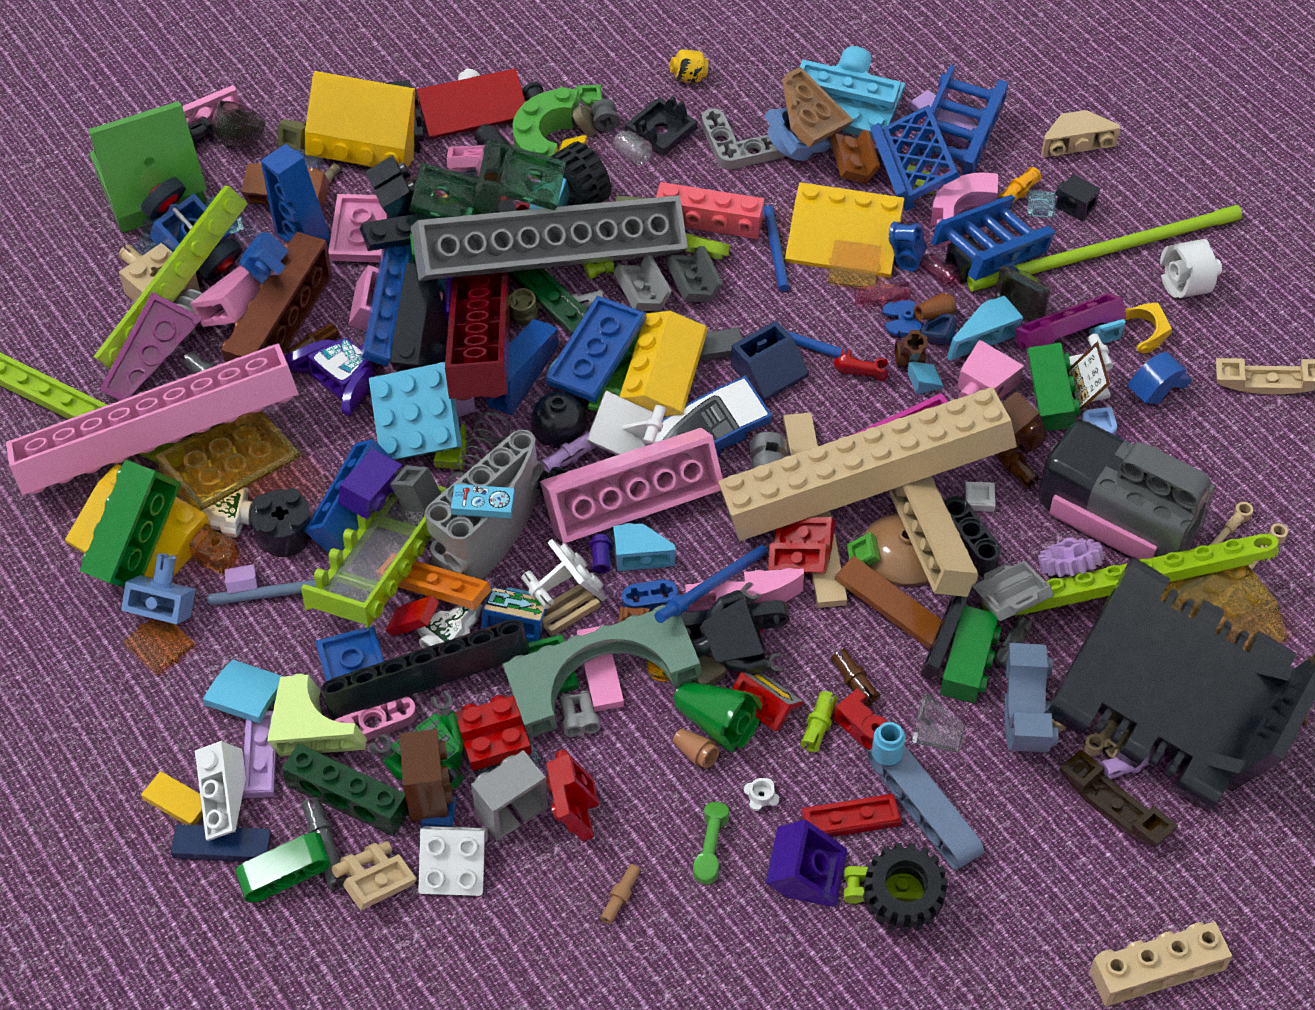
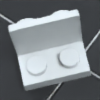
M424 826L421 828L418 892L420 894L482 895L485 843L488 841V828Z

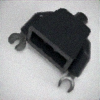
M748 582L741 590H735L720 596L709 609L707 619L702 622L706 636L691 641L698 658L712 653L715 662L723 664L727 670L747 674L765 671L775 673L783 669V667L776 668L772 664V659L781 657L779 653L767 656L768 653L750 605L759 597V594L750 596L746 591L754 585L753 583Z

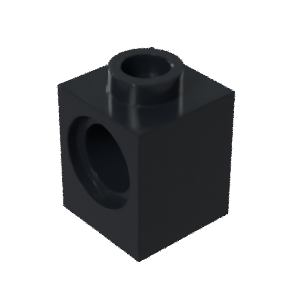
M1073 174L1066 182L1063 181L1058 186L1055 193L1058 196L1055 208L1083 222L1096 207L1100 188Z
M973 237L964 238L974 248L981 251ZM949 243L947 245L945 262L959 284L967 282L972 260L953 243Z

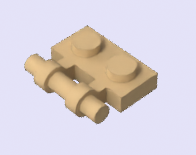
M387 841L366 846L363 852L355 856L349 854L341 858L339 863L332 866V872L335 877L338 878L344 874L351 876L346 878L343 886L360 911L413 886L416 881V877L399 854L388 859L386 855L392 852V848ZM368 863L374 864V866L366 870L362 867Z

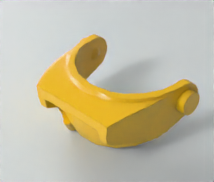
M1147 303L1133 308H1125L1126 319L1124 320L1141 318L1152 322L1156 326L1153 335L1137 345L1136 349L1139 353L1144 354L1155 350L1172 333V328L1159 303Z

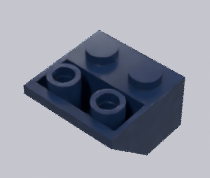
M776 320L731 345V367L740 377L746 375L763 401L770 399L808 377V370L793 337Z

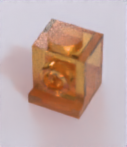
M206 523L189 544L194 562L222 575L225 569L235 564L239 556L236 540L211 529V526Z

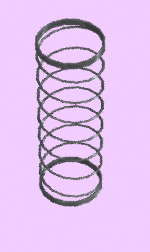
M485 412L479 416L474 426V431L470 434L461 457L457 460L453 474L447 481L446 489L449 488L448 485L451 486L450 480L452 478L456 479V477H462L465 474L462 471L454 473L457 466L459 470V465L472 466L467 464L463 457H476L467 450L470 447L479 448L474 445L467 447L469 441L472 444V439L482 441V438H479L475 431H478L487 440L499 442L495 444L486 443L492 445L493 448V445L500 444L501 441L503 442L509 436L511 427L505 417L495 412ZM485 415L500 417L507 425L508 434L505 437L502 431L504 438L493 439L484 435L481 430L485 429H480L478 423L490 421L479 422V419ZM473 432L477 438H471ZM465 449L469 455H463ZM462 458L465 464H459V460Z

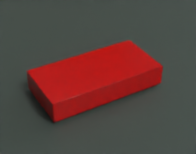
M431 595L397 607L385 631L393 637L428 626L439 601Z

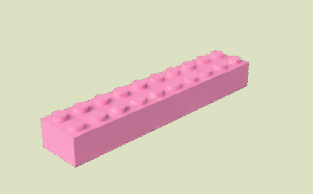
M278 343L6 442L9 467L22 495L36 494L50 485L67 483L80 474L94 473L102 466L110 463L124 462L129 456L140 452H151L159 445L168 442L176 443L189 434L206 432L211 426L219 423L233 422L239 416L249 412H260L268 405L277 402H287L293 396L298 395V391Z

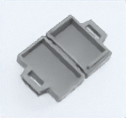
M1022 561L1012 567L1006 564L985 573L984 580L972 586L975 595L999 621L1054 596L1050 585L1026 561Z

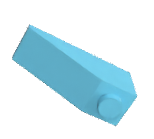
M1006 296L987 300L985 303H982L953 337L947 358L951 361L970 354L979 340L992 346L1016 337L1014 328L1021 325L1022 315Z

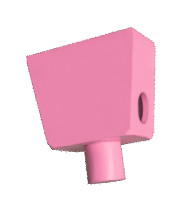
M979 340L961 368L958 387L962 391L959 393V398L993 387L999 399H1001L1021 383L1024 365Z

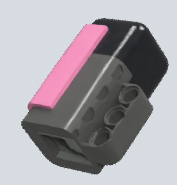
M1081 420L1071 424L1059 442L1053 445L1052 451L1044 464L1038 494L1041 504L1050 509V515L1139 560L1188 550L1206 521L1216 485L1211 483L1210 478L1204 472L1148 444L1141 442L1132 444L1088 421Z

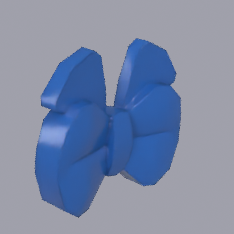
M903 300L894 304L889 302L884 306L883 315L898 317V320L885 324V329L888 333L894 336L906 337L911 330H920L921 332L922 324L914 319L915 302Z

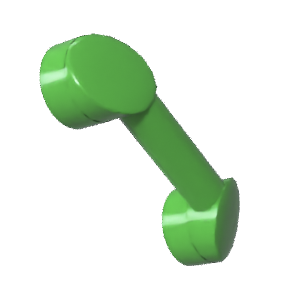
M710 802L704 808V821L707 824L702 853L698 854L693 863V877L698 883L703 885L712 884L718 878L719 863L715 856L719 829L724 827L729 821V808L721 802Z

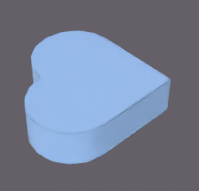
M1112 407L1086 410L1082 415L1081 420L1088 421L1115 435L1117 423Z

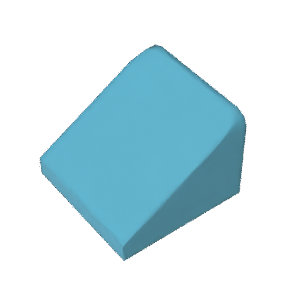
M1122 319L1089 329V334H1098L1102 344L1121 339L1126 322Z
M914 361L909 362L907 374L916 394L943 388L934 365Z

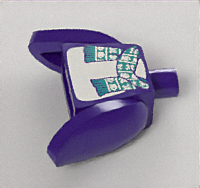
M342 338L338 341H317L284 355L290 370L309 372L314 379L342 400L341 411L350 417L370 392L369 378L375 377L372 361L361 358L363 345L358 347L348 338Z

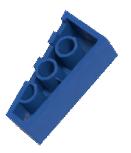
M284 144L260 160L275 235L287 243L291 241L297 231L326 240L327 249H329L331 236L306 166V160L301 152L293 150L290 146Z

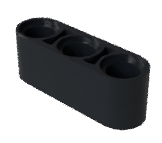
M960 496L949 497L944 501V504L951 515L965 548L968 550L975 568L978 570V575L984 577L985 573L997 568L1000 546L964 498Z

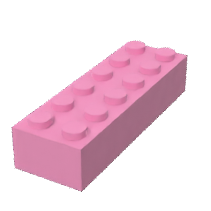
M698 428L542 480L540 484L554 535L564 544L721 491L718 480L723 479L713 436L703 428Z

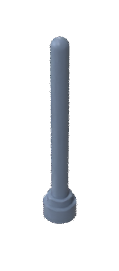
M315 580L257 587V589L229 594L228 592L212 593L208 595L207 602L210 605H219L302 593L301 587L303 584L316 587ZM337 583L332 592H337L338 594L350 593V586Z

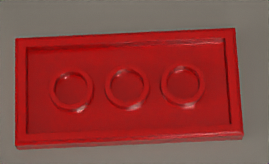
M516 68L417 89V96L429 139L476 130L483 124L495 126L513 122L517 111L525 103Z

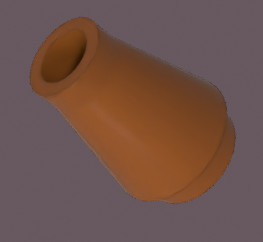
M943 292L914 306V314L918 320L936 319L941 314L949 313L953 315L956 312L954 297Z

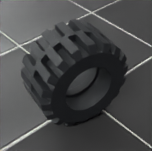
M579 141L573 142L547 158L545 164L546 174L567 179L570 196L566 206L602 203L611 196L612 187L607 170L596 153L586 144Z
M902 842L895 843L892 850L889 846L883 848L881 855L876 854L872 859L871 865L868 866L863 886L864 903H868L867 910L870 915L875 913L877 916L876 922L880 925L883 922L888 923L887 929L894 931L895 927H900L901 933H908L912 927H914L915 931L922 929L923 924H931L935 916H938L947 894L948 879L944 878L946 874L944 866H938L940 859L935 854L932 857L928 856L929 849L922 847L921 851L916 850L915 843H909L908 848H903ZM896 874L912 875L922 884L924 895L913 902L897 900L889 893L886 881Z

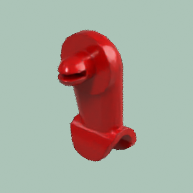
M847 348V354H845V349H842L840 357L834 359L835 369L842 374L875 376L879 381H885L888 378V371L881 369L888 365V360L885 358H878L875 362L858 360L852 357L851 351Z

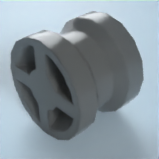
M601 99L594 102L591 106V113L594 117L593 123L599 131H611L619 124L616 105L612 100Z

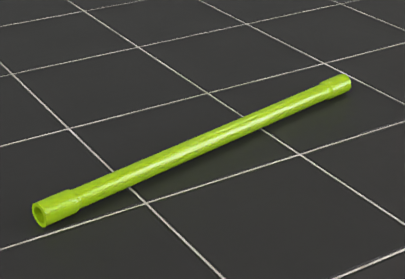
M1233 205L1205 215L1017 264L977 281L968 276L967 284L971 292L985 289L1005 281L1207 227L1239 221L1242 219V211L1239 205Z

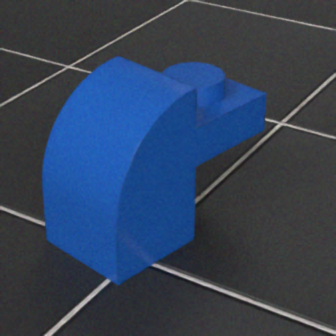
M269 232L259 233L243 253L240 265L258 282L263 284L268 276L279 275L283 271L285 266L280 261L289 250Z
M1163 352L1148 360L1136 372L1127 386L1145 403L1159 404L1172 387L1186 388L1192 379L1185 373L1187 370L1181 363L1177 362L1168 352Z

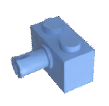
M159 553L156 556L154 578L139 575L126 581L121 611L173 624H179L190 618L195 589L172 582L176 556L170 555V558H168L169 554Z

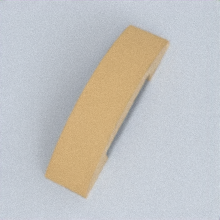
M1216 358L1217 384L1230 389L1257 394L1276 395L1315 390V359H1301L1300 366H1245L1244 358Z

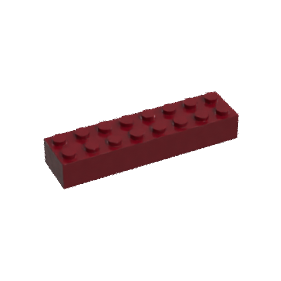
M508 272L453 277L445 358V374L449 399L465 401L472 397L486 396L488 398H497L507 394L510 333V287Z

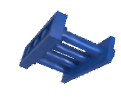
M950 65L947 73H942L938 82L939 90L931 109L941 132L969 140L970 146L968 149L960 150L947 146L951 157L960 160L959 163L963 164L962 175L975 172L1006 101L1009 82L999 79L995 89L990 88L988 90L955 80V66ZM950 89L985 99L988 105L986 109L982 108L979 110L946 100ZM941 109L976 119L979 125L977 129L973 128L970 130L937 120ZM917 133L914 134L912 140H916ZM927 133V135L925 136L923 140L924 142H931L930 140H928L930 136L929 133ZM919 148L914 156L920 157L923 149H926ZM934 150V151H933L934 153H937V154H941V153H942V151H937V150Z
M1011 194L953 217L942 219L935 227L931 243L935 246L950 240L972 260L968 275L974 281H977L1046 253L1056 231L1049 225L1038 230H1032L1010 211L1015 199ZM1005 220L1022 236L1014 237L998 221ZM986 226L1005 243L996 244L980 228ZM968 233L986 250L978 251L962 235Z

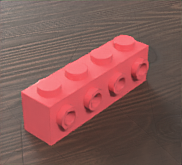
M660 182L656 197L680 195L685 228L753 239L759 238L763 223L764 198Z

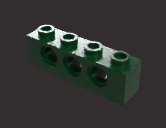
M299 743L282 766L287 787L310 798L318 797L323 804L393 837L409 814L404 792Z

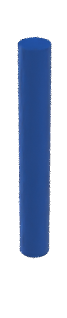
M787 331L793 337L796 345L835 358L840 357V353L844 349Z

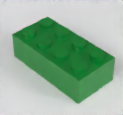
M125 460L123 466L117 472L116 483L112 493L106 499L105 510L101 520L94 528V537L89 549L83 555L80 572L125 588L126 581L139 575L144 576L182 482Z

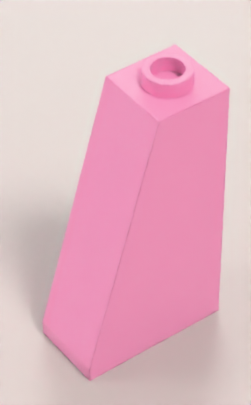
M240 265L193 300L190 305L195 314L203 318L200 322L203 327L235 323L247 311L248 303L259 292L261 283Z

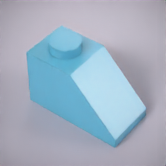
M626 523L613 526L617 571L675 566V545L643 523Z

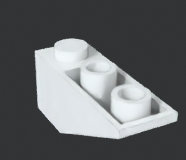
M223 741L195 750L205 837L208 841L236 831L246 781L242 749Z

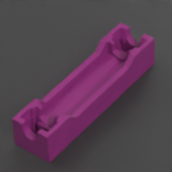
M1106 293L1015 327L1018 348L1023 350L1026 347L1028 352L1029 347L1052 344L1058 338L1098 323L1107 324L1126 319L1124 301L1122 297Z

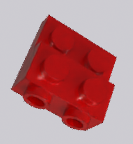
M498 695L492 698L489 703L478 706L466 704L460 711L455 712L472 771L502 763L507 757L511 755L516 756L523 750L527 755L532 754L531 745L514 695L510 697Z

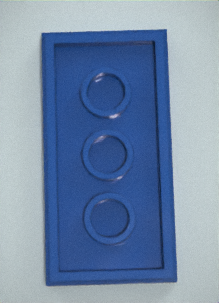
M596 296L546 376V385L596 403L646 321V313Z

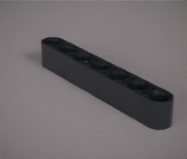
M508 620L332 678L321 686V692L329 715L333 718H340L503 665V663L510 661L513 657L528 655L530 647L523 623L519 620Z

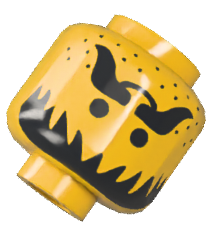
M681 49L670 60V72L674 73L675 79L678 82L697 84L702 78L707 76L708 59L704 58L703 53L700 51Z

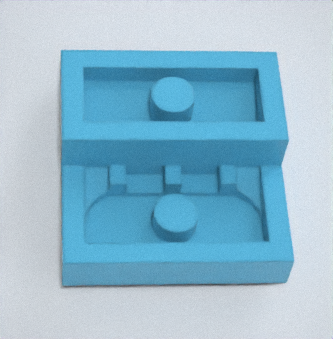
M232 660L219 673L203 697L204 705L260 724L270 704L275 705L280 677L284 676Z

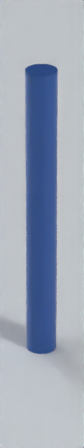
M767 205L764 207V217L779 291L785 292L789 290V283L774 208L771 205Z

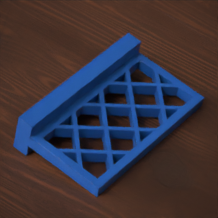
M930 105L884 128L881 127L880 123L870 127L897 197L904 198L903 208L905 211L915 207L913 200L960 177ZM928 116L924 126L916 125L918 120ZM900 129H904L900 138L891 135ZM912 131L920 132L916 140L908 139ZM927 133L935 134L931 142L923 141ZM904 145L911 146L907 154L900 153ZM919 148L926 149L922 157L914 156ZM934 150L942 151L938 160L930 158ZM910 162L918 163L914 172L906 170ZM925 165L933 166L929 174L921 173ZM941 167L950 168V172L937 176ZM917 179L925 180L922 186L913 190Z

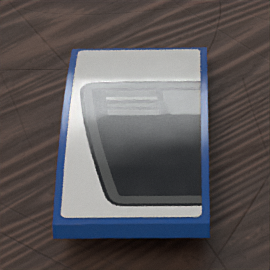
M745 375L685 405L683 415H673L664 418L661 422L663 428L661 432L657 433L654 443L703 428L713 436L717 457H720L721 449L746 440V432L771 423L772 415Z

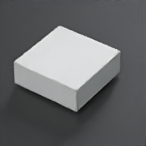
M965 482V500L974 511L994 512V483Z

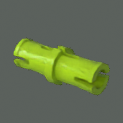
M821 691L814 711L808 715V726L800 742L802 748H805L808 743L806 751L818 752L825 731L831 727L832 721L830 718L838 701L836 695L830 700L833 695L832 692Z

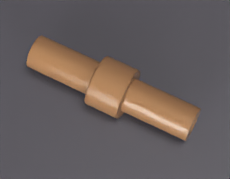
M630 864L620 883H616L609 894L610 901L600 917L604 923L612 924L621 906L626 905L632 894L631 888L641 871L636 865Z

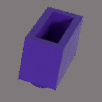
M371 449L340 484L338 504L368 520L375 511L379 512L383 508L391 492L394 493L390 483L401 472L402 464Z

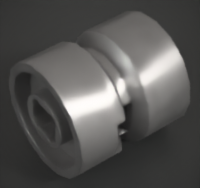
M763 432L755 435L750 440L751 469L787 456V441L779 433Z

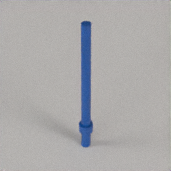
M759 545L682 596L676 595L667 602L665 607L654 614L655 620L658 623H663L672 616L677 617L687 611L690 604L767 555L766 547Z

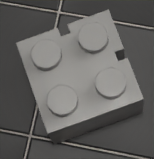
M524 750L516 756L511 755L507 757L500 766L491 772L482 773L471 784L475 815L485 828H488L489 833L496 841L520 827V823L506 807L510 804L525 823L548 808L546 777Z

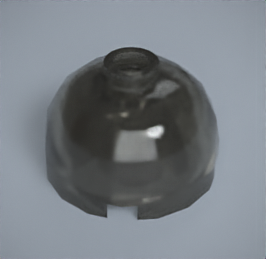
M220 101L214 112L212 126L217 137L222 140L221 143L230 149L249 147L256 143L266 125L263 117L253 110L250 114L243 111L244 106L231 101Z

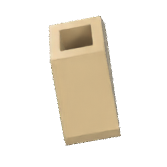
M1087 110L1063 113L1044 136L1041 152L1042 158L1117 146L1120 126Z

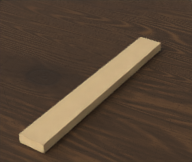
M811 413L783 415L789 456L818 446ZM827 511L812 517H831V512ZM835 533L826 573H811L817 608L847 605L845 587L834 580L836 574L841 570Z

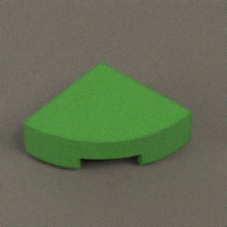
M601 84L576 86V89L579 91V100L584 105L591 107L594 102L602 99Z

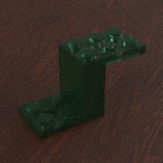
M487 139L473 177L421 162L409 211L433 218L496 213L502 196L555 211L559 202L566 161ZM535 175L541 182H533L528 176ZM435 191H444L447 197H439Z

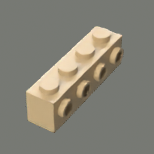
M1215 921L1208 924L1198 922L1187 927L1185 931L1175 934L1173 931H1168L1160 934L1155 940L1145 943L1142 940L1135 941L1119 951L1105 950L1096 955L1089 972L1105 1007L1224 971L1228 967L1232 954Z

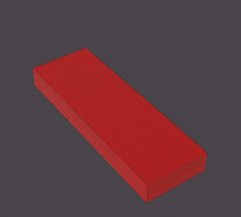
M894 793L805 807L801 810L803 820L806 819L830 837L901 825Z

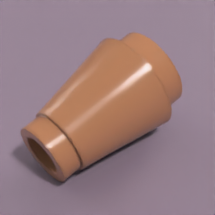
M684 728L678 730L674 735L673 744L696 767L707 769L716 762L720 750L714 740L687 731Z

